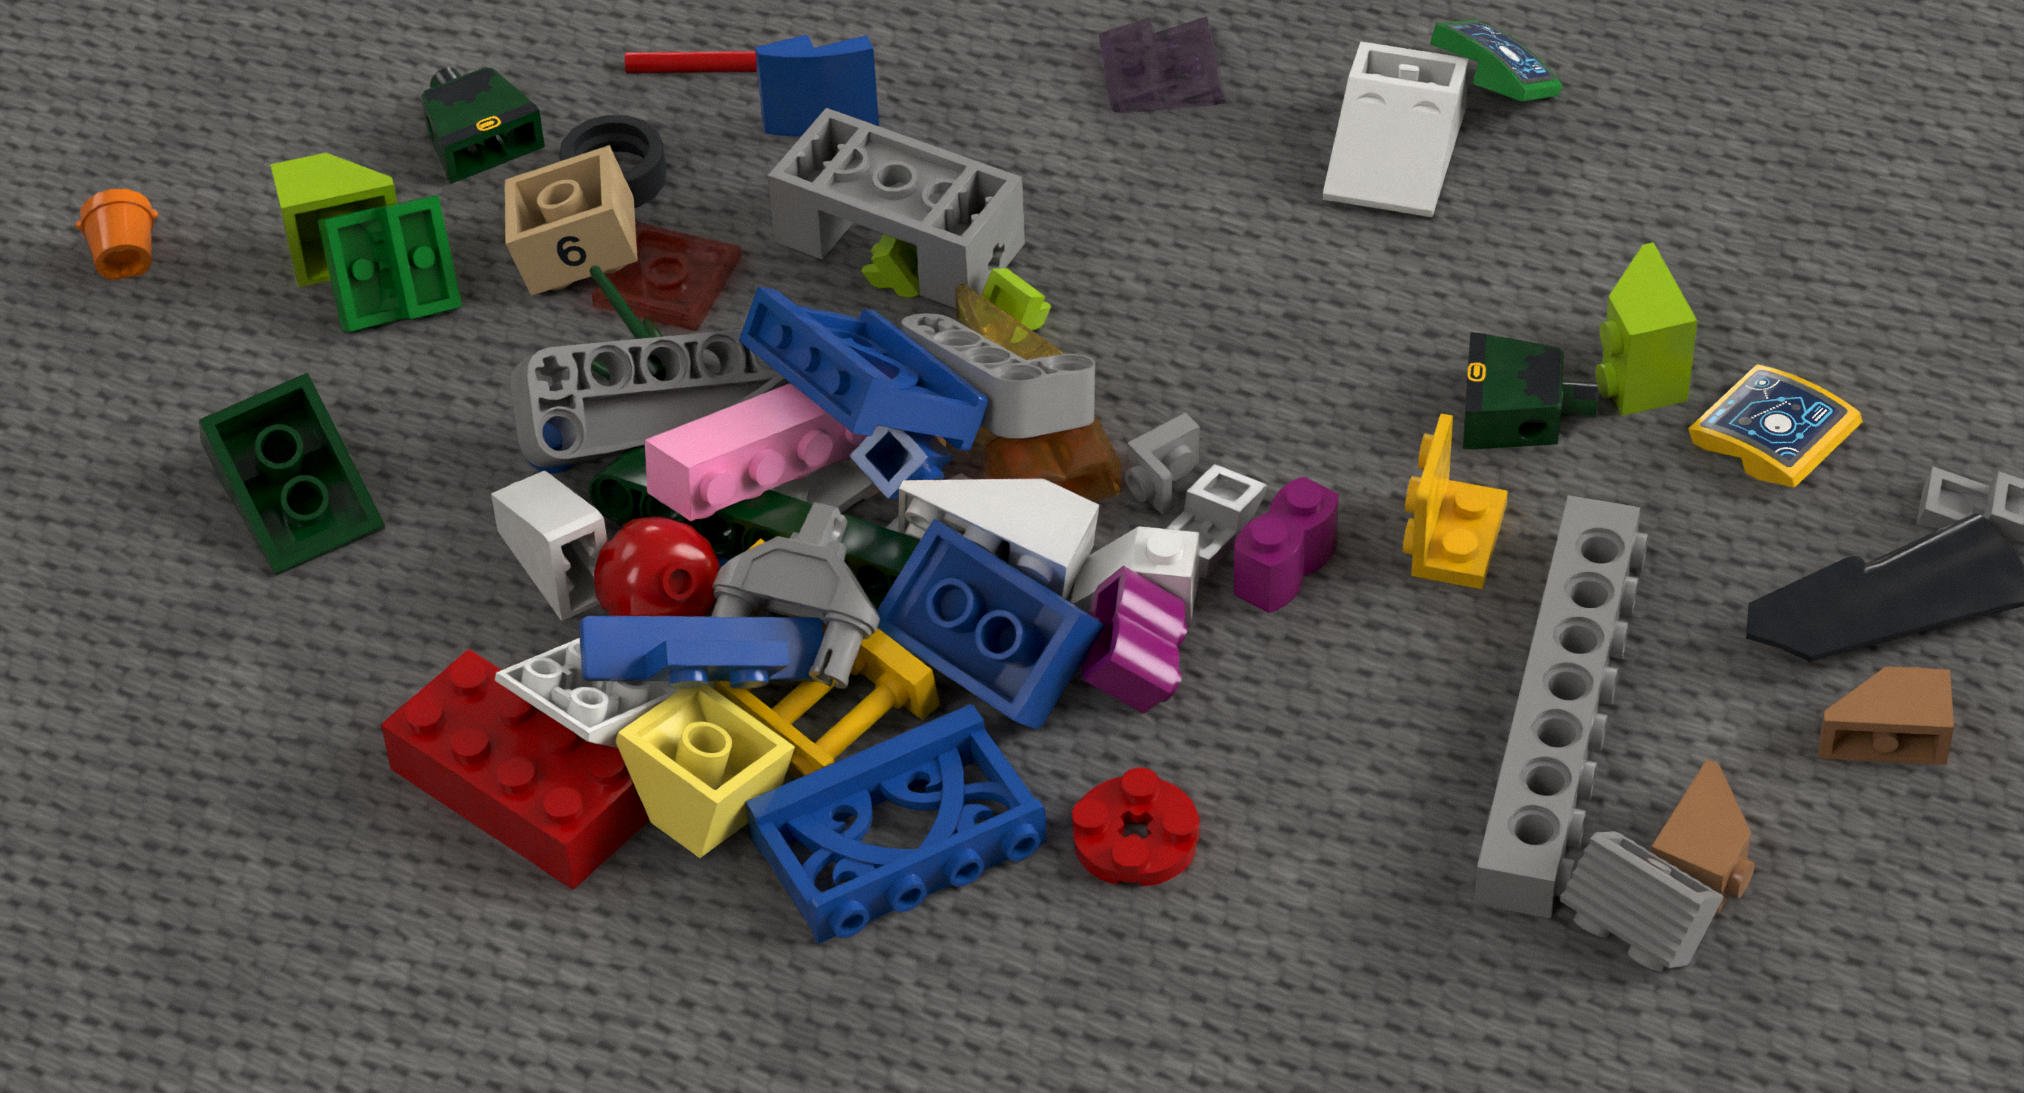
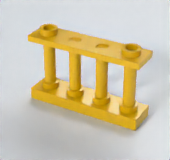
M760 539L748 550L765 542L762 539ZM757 612V613H752L751 617H754V616L757 615L759 612ZM823 624V637H824V634H825L826 629H827V625H824V624ZM878 628L876 633L871 635L869 639L862 640L850 672L852 675L863 674L875 684L876 689L815 743L793 727L792 724L834 687L836 680L833 679L831 686L818 681H802L772 709L749 692L752 688L730 687V681H715L714 690L795 746L788 767L789 773L795 780L835 763L834 759L892 707L900 709L904 706L923 721L940 705L933 670Z

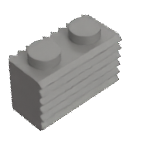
M1616 831L1595 832L1590 838V844L1584 849V855L1578 861V867L1572 872V878L1566 884V890L1560 895L1562 903L1577 911L1573 918L1577 925L1603 938H1608L1610 933H1613L1631 945L1627 954L1633 960L1659 972H1662L1665 966L1674 968L1687 966L1690 963L1724 898L1721 893L1713 891L1709 886L1690 877L1689 874L1680 871L1676 866L1669 864L1666 860L1659 858L1656 854L1647 851L1645 847L1637 845L1633 840L1626 838L1623 834Z

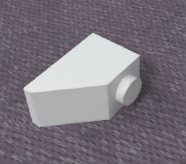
M1138 526L1089 555L1075 581L1071 603L1084 612H1089L1097 586L1120 567L1125 566L1182 598L1185 605L1184 621L1191 623L1199 581V532Z

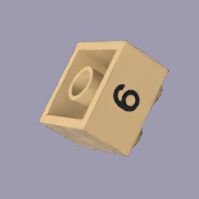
M610 145L505 179V242L531 296L548 290H561L575 281L591 277L590 268L594 265L599 266L603 273H613L622 269L627 264L638 261L634 197Z

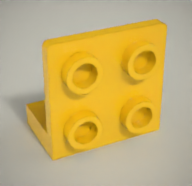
M1441 413L1434 435L1424 433L1418 457V469L1423 470L1422 476H1411L1405 500V512L1414 513V518H1409L1403 541V553L1412 555L1411 576L1483 589L1507 505L1508 491L1449 480L1453 415Z

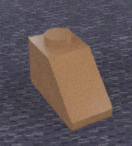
M1884 667L1824 711L1818 744V758L1947 765L1954 730L1950 670L1921 667Z
M1709 759L1705 761L1651 846V852L1659 858L1666 860L1680 871L1709 886L1713 891L1722 894L1724 898L1716 911L1717 914L1729 895L1740 898L1744 894L1755 867V863L1747 859L1751 831L1718 763Z

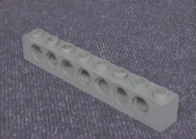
M1570 495L1567 497L1477 864L1474 904L1551 918L1556 896L1560 897L1566 890V884L1572 878L1575 860L1565 858L1567 847L1580 849L1586 819V810L1576 809L1579 798L1591 800L1597 770V762L1587 760L1589 750L1602 751L1608 715L1598 713L1600 703L1612 705L1616 689L1618 668L1609 667L1611 657L1622 659L1626 645L1629 623L1619 621L1621 612L1633 614L1639 578L1631 577L1629 574L1631 568L1643 569L1649 534L1638 532L1640 507Z

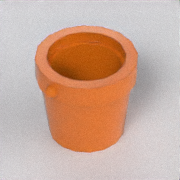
M109 189L98 192L88 198L80 208L79 220L75 223V227L81 230L87 240L98 274L108 280H117L143 275L150 268L152 260L151 231L153 230L154 219L158 217V212L152 209L148 198L139 192L129 189Z

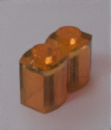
M1094 416V422L1087 426L1028 438L998 436L985 444V475L987 479H1045L1092 502L1121 493V461L1096 416Z

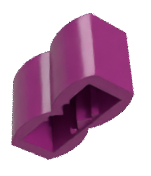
M1304 476L1282 487L1273 498L1269 513L1260 515L1249 522L1241 530L1235 541L1234 595L1267 613L1277 611L1291 602L1302 586L1303 576L1309 575L1323 567L1336 550L1339 494Z
M1122 566L1099 584L1094 593L1089 615L1105 624L1082 662V676L1084 681L1138 711L1146 713L1160 701L1165 702L1169 700L1180 684L1182 673L1178 669V648L1187 633V623L1184 621L1185 605L1182 598L1131 569Z

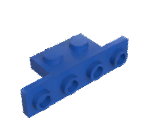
M586 616L579 622L582 677L586 681H669L670 687L678 689L702 687L707 685L708 681H730V687L740 689L766 686L768 681H816L809 676L808 672L810 667L813 666L823 639V623L817 617Z

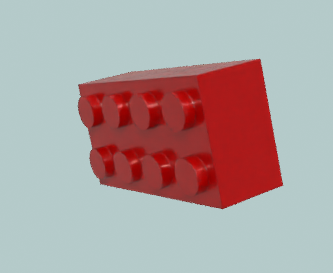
M468 649L381 724L390 769L574 890L650 820L618 748L586 741L495 681L496 672L501 671V669Z

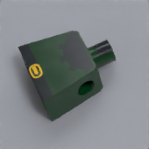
M484 67L463 76L455 68H443L434 74L430 82V88L421 95L427 131L450 184L545 147L540 110L493 68Z
M1470 332L1463 449L1556 445L1559 441L1561 416L1596 418L1598 383L1564 381V352L1559 347Z

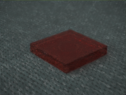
M637 222L635 226L638 261L627 264L616 272L605 273L606 277L611 281L636 317L643 319L651 318L656 322L698 331L741 259L740 246ZM598 285L591 295L593 306L615 311Z

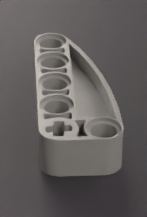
M742 329L548 347L535 352L515 366L511 374L510 387L521 452L530 463L538 467L548 468L616 456L634 447L645 448L646 439L759 396L783 380L784 377L774 369L770 370L764 367L759 357L739 341ZM705 349L710 350L718 357L720 362L719 375H714L706 369L703 363V352ZM649 355L658 357L664 363L666 369L664 381L654 378L647 367ZM593 360L604 363L610 373V383L608 386L597 383L591 373V363ZM540 370L541 375L551 376L553 385L549 387L546 381H538L536 372ZM545 423L552 424L561 432L563 443L560 451L550 448L545 443L542 435Z

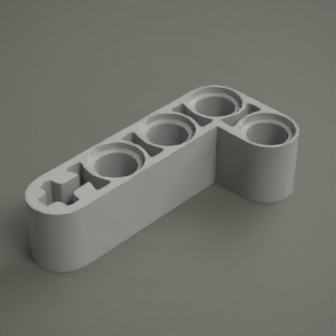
M923 313L914 314L902 319L901 331L988 397V405L985 410L982 427L993 434L1007 438H1028L1079 428L1094 422L1095 361L1092 358L1077 354H1059L1025 360L950 317Z

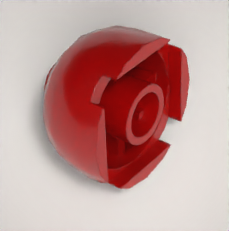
M660 516L632 519L624 524L623 527L625 528L618 531L612 540H607L599 550L593 573L596 598L602 609L607 610L610 616L707 617L716 604L717 598L713 595L714 589L712 586L719 572L718 558L708 540L684 522Z

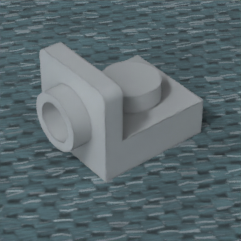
M1186 412L1128 442L1127 470L1125 471L1126 484L1131 494L1138 501L1144 502L1148 500L1162 515L1172 510V481L1184 478L1199 463L1200 426Z

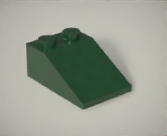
M308 372L199 419L201 444L223 488L275 575L385 529V524Z

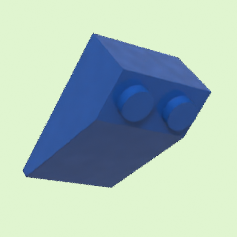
M935 518L876 611L880 617L877 628L899 645L1012 720L1036 730L1048 718L1105 624Z

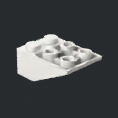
M1360 42L1348 77L1324 185L1323 200L1433 217L1466 110L1469 59Z
M1045 479L903 480L899 488L898 531L922 539L935 518L1066 599L1093 548L1099 505Z
M580 638L496 672L495 677L496 682L586 741L618 748L615 741L619 731L680 690L670 687L669 681L584 680L582 677ZM708 681L707 685L714 689L715 681Z

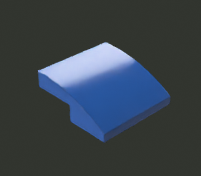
M808 34L755 47L762 126L765 133L801 137L826 108L879 126L874 48L867 35L815 48Z

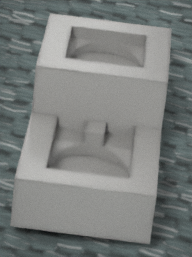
M1214 464L1187 490L1184 511L1166 529L1199 532V577L1207 579L1237 539L1241 530L1257 511L1266 494L1267 484Z
M1936 467L1931 468L1923 484L1916 524L1941 529L1964 517L1977 513L1985 517L2005 540L2024 543L2023 479L1998 471L1991 485L1988 486Z

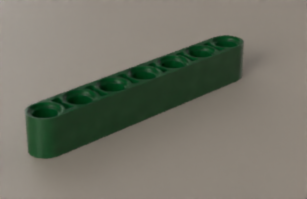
M641 447L626 450L595 475L589 485V494L593 505L603 516L610 520L626 524L632 519L660 516L684 522L708 540L716 556L731 560L747 551L760 539L764 542L777 536L790 539L793 532L800 533L813 505L812 503L769 489L764 491L759 497L744 499L715 511L713 515L707 518L690 521L647 493L645 448ZM842 514L848 521L841 542L847 547L844 562L856 577L875 610H877L921 539Z

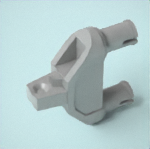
M814 502L800 533L793 532L790 539L777 536L739 554L721 567L712 586L714 589L713 595L717 598V602L711 617H751L752 613H757L762 609L791 617L820 618L822 623L827 625V629L808 674L816 681L828 686L832 685L834 679L836 680L834 686L841 689L846 688L848 685V678L862 640L869 639L871 635L876 633L880 617L856 577L844 562L847 547L841 542L848 521L845 516L840 514V510L837 507Z

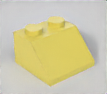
M708 685L680 689L619 731L615 741L650 822L699 858L706 855L748 823L745 801L783 785L795 746Z

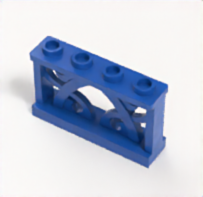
M757 287L739 341L850 432L872 436L876 425L941 436L957 450L970 451L977 431L983 424L985 410L988 405V397L874 310L863 309L860 317L797 306L778 290Z
M973 704L745 801L751 841L760 855H763L808 923L818 944L835 936L839 938L854 936L871 920L894 910L897 912L912 910L927 895L950 885L956 887L968 885L975 881L983 870L1008 859L1011 861L1024 860L1031 856L1038 849L1039 845L1047 842L1044 806L1039 799H1035L987 733L984 728V719ZM975 762L988 782L964 785L963 767ZM929 782V784L925 786L926 793H916L910 791ZM983 799L993 800L1005 805L1008 811L993 817V811L989 807L981 804L965 805V802ZM890 800L908 809H939L932 829L918 849H895L859 842L867 834L871 826L873 817L872 807ZM855 815L857 818L855 822L842 833L846 826L845 822L839 821ZM990 818L975 825V822H977L979 819ZM798 840L815 852L803 866H801L788 846L789 843ZM833 861L837 863L833 870L834 888L821 892L815 887V879L818 873ZM843 879H852L841 885L836 886Z

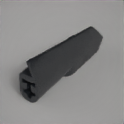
M1973 513L1868 563L1860 556H1850L1748 604L1746 639L1780 648L1811 662L1950 624L2023 607L2024 565L1995 527L1981 514Z

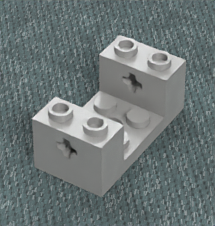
M828 108L819 115L768 174L774 242L823 259L853 223L911 243L917 246L920 296L966 313H970L977 305L991 269L1006 268L1025 244L1022 177ZM899 182L906 183V185L902 187L890 188L891 186H894Z

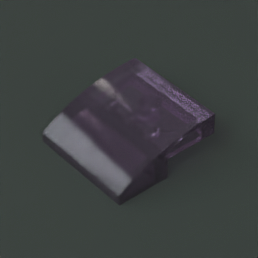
M1149 17L1099 33L1109 102L1113 112L1131 113L1214 106L1226 103L1214 34L1207 17L1159 32H1155Z

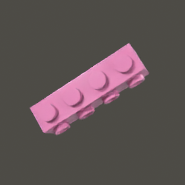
M790 383L646 439L647 493L690 521L707 518L719 509L744 499L759 497L766 490L791 480L806 478L811 472L838 461L852 459L849 455L862 443L867 435L850 432Z

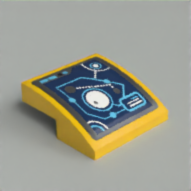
M1757 364L1688 429L1693 444L1707 451L1741 458L1745 473L1755 479L1795 488L1863 421L1861 413L1826 389L1793 374Z

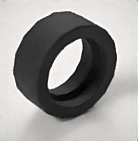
M604 115L588 119L574 127L561 142L559 161L610 145L613 152H628L642 157L643 161L628 171L622 172L633 194L634 208H638L655 198L665 185L667 168L664 144L658 130L645 120L629 115Z

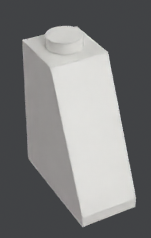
M545 470L491 493L497 531L560 620L563 621L599 605L600 603L596 598L593 573L599 550L607 541L604 518L601 513Z

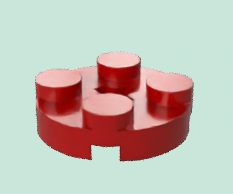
M1143 767L1132 768L1126 771L1122 777L1113 778L1095 786L1074 805L1072 810L1074 852L1086 870L1105 882L1119 885V881L1127 883L1140 882V886L1161 884L1179 875L1192 862L1200 838L1199 815L1194 803L1180 788L1167 781L1160 780L1158 775L1151 769ZM1132 822L1136 824L1144 823L1147 825L1148 836L1143 839L1136 834L1124 837L1122 835L1124 833V825Z

